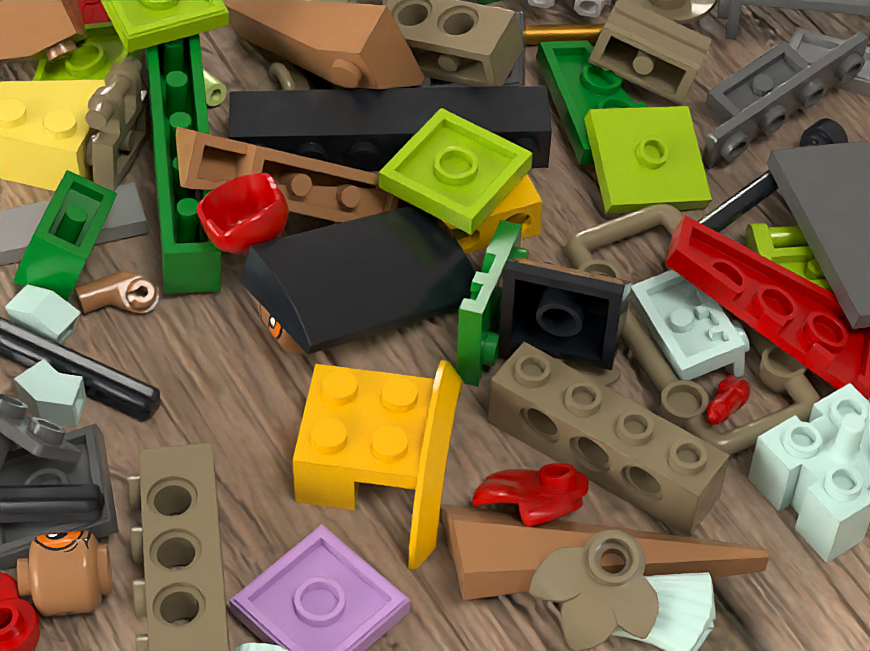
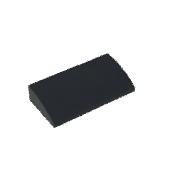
M411 205L250 245L240 282L307 354H311L459 310L463 299H470L471 283L475 276V271L462 247L445 223L430 213Z

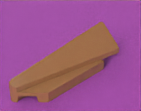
M177 127L176 129L180 186L185 188L213 190L226 181L247 174L268 173L273 177L278 188L284 194L290 212L340 223L412 205L379 188V174L186 128Z

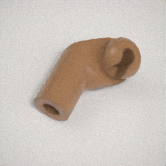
M126 270L74 287V294L83 314L107 305H113L137 314L145 313L156 306L159 298L158 289L151 280Z

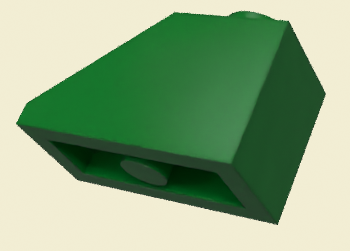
M66 170L29 242L13 282L23 287L29 284L51 290L67 301L115 201L117 193Z

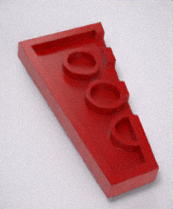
M686 215L683 216L673 231L665 262L668 267L837 390L850 383L867 400L869 399L870 327L852 329L834 293Z

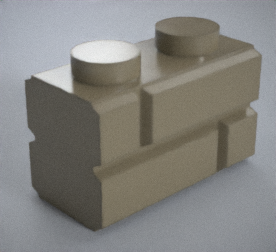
M617 0L604 24L588 62L606 71L612 70L615 75L682 105L712 39L629 0Z

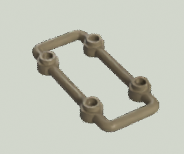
M655 204L581 230L572 235L566 244L567 258L576 270L622 279L620 270L614 264L605 260H595L589 251L660 225L665 226L669 233L673 235L674 229L684 215L671 205ZM628 307L622 339L661 393L660 417L729 455L755 446L758 436L794 415L802 422L809 423L813 405L820 401V397L805 377L807 367L727 310L733 319L742 325L747 338L762 356L759 376L765 387L776 394L789 393L796 404L724 433H717L712 425L706 421L705 416L708 406L706 391L695 382L679 380Z

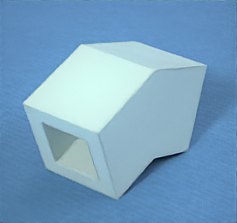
M29 284L5 306L12 322L60 344L76 330L81 314L79 310L55 292Z
M43 359L14 378L19 400L28 406V410L35 417L48 420L57 425L77 428L87 400L82 376L58 373Z

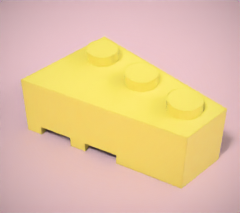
M105 80L0 81V179L56 191L66 170L93 181V166H89L86 162V149L89 138L93 133L98 134L99 129L90 127L86 122L85 116L89 111V99L97 88L106 86Z

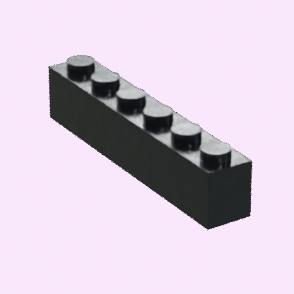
M547 86L230 91L229 139L367 172L380 171L440 108L532 152V168H549L552 127Z

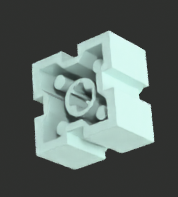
M850 383L815 403L809 423L802 422L794 415L758 436L748 475V480L778 512L789 505L794 508L799 514L795 530L826 563L862 542L870 523V402Z

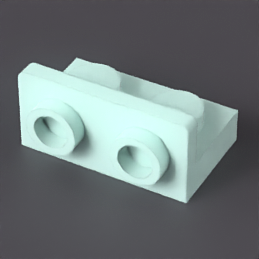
M674 270L667 271L631 286V301L679 380L689 381L723 366L728 374L736 377L744 375L745 353L749 351V341L742 325L737 320L730 322L721 304Z

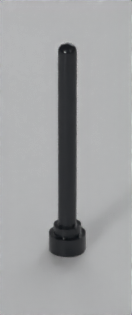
M823 118L802 133L799 147L848 143V138L840 124L832 119ZM768 169L697 222L718 233L779 189L770 170Z

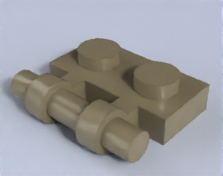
M128 56L122 62L112 66L105 76L106 86L97 88L89 99V111L85 116L86 122L90 127L99 129L98 134L93 133L89 138L86 149V162L89 166H93V182L113 192L117 189L149 137L148 91L141 90L140 73L143 68L142 63L133 56Z

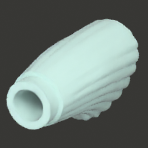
M709 572L644 576L657 592L659 601V613L651 632L646 639H640L617 626L612 636L643 641L664 651H698L709 633L714 629L713 620L716 619L713 584Z

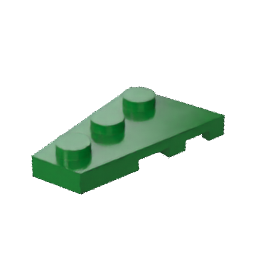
M588 40L540 42L536 60L579 165L594 164L584 121L590 109L640 108L648 106L643 101L635 103L621 88L623 79L615 75L614 71H606L588 62L594 49Z
M500 220L485 252L482 272L476 271L472 280L470 299L464 298L459 308L456 372L464 384L478 387L485 365L492 367L496 365L501 347L499 346V332L496 331L501 318L504 267L508 259L516 257L528 259L529 249L520 248L521 224Z

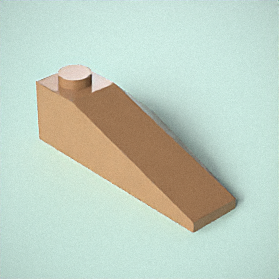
M0 0V65L41 60L46 57L49 63L56 62L75 53L78 50L75 43L88 37L78 0Z
M222 0L229 11V24L237 36L336 85L346 88L388 89L421 85L425 78L387 6L318 0Z

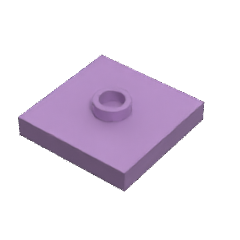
M320 525L229 600L231 613L264 643L280 645L289 651H366L410 612V599L323 525Z

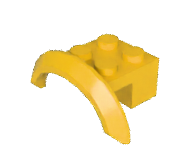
M446 360L440 361L435 379L315 364L293 456L296 503L355 510L360 483L416 490L409 545L408 569L410 570L420 567L434 551L437 544L451 434L458 400L462 396L464 389L463 380L450 362Z

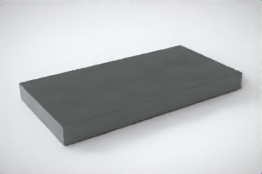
M858 141L772 150L766 164L852 329L870 327L869 142Z

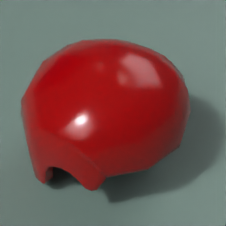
M268 173L247 174L226 181L210 191L198 203L196 209L205 233L211 242L220 250L233 254H247L250 245L276 239L284 231L289 216V208L285 196L278 188L273 177Z

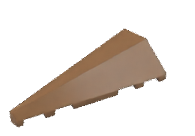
M441 504V517L450 560H454L462 601L527 592L530 590L534 573L548 555L562 547H584L593 535L611 529L624 531L639 542L645 555L643 576L709 572L711 578L765 571L769 559L767 551L758 546L560 519L526 527L521 521L520 514ZM606 554L600 560L602 568L608 573H619L625 567L623 559L617 554Z

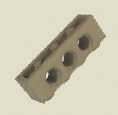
M318 0L387 6L424 76L472 87L503 86L524 49L516 11L500 7H491L460 0Z
M523 342L491 379L488 423L556 462L574 466L576 471L585 474L591 482L687 537H691L720 498L730 457L729 454L530 344Z
M212 442L138 449L139 474L128 475V489L131 512L141 511L142 525L131 526L130 534L134 564L144 563L145 578L133 579V595L136 618L147 617L148 634L136 635V651H230L217 481ZM173 513H182L177 516H167ZM174 565H188L182 569H169ZM180 618L193 619L191 622L183 625L170 624Z

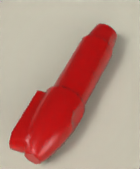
M729 374L720 383L715 394L716 397L707 406L706 421L711 425L723 423L736 410L742 408L750 397V384L744 379Z

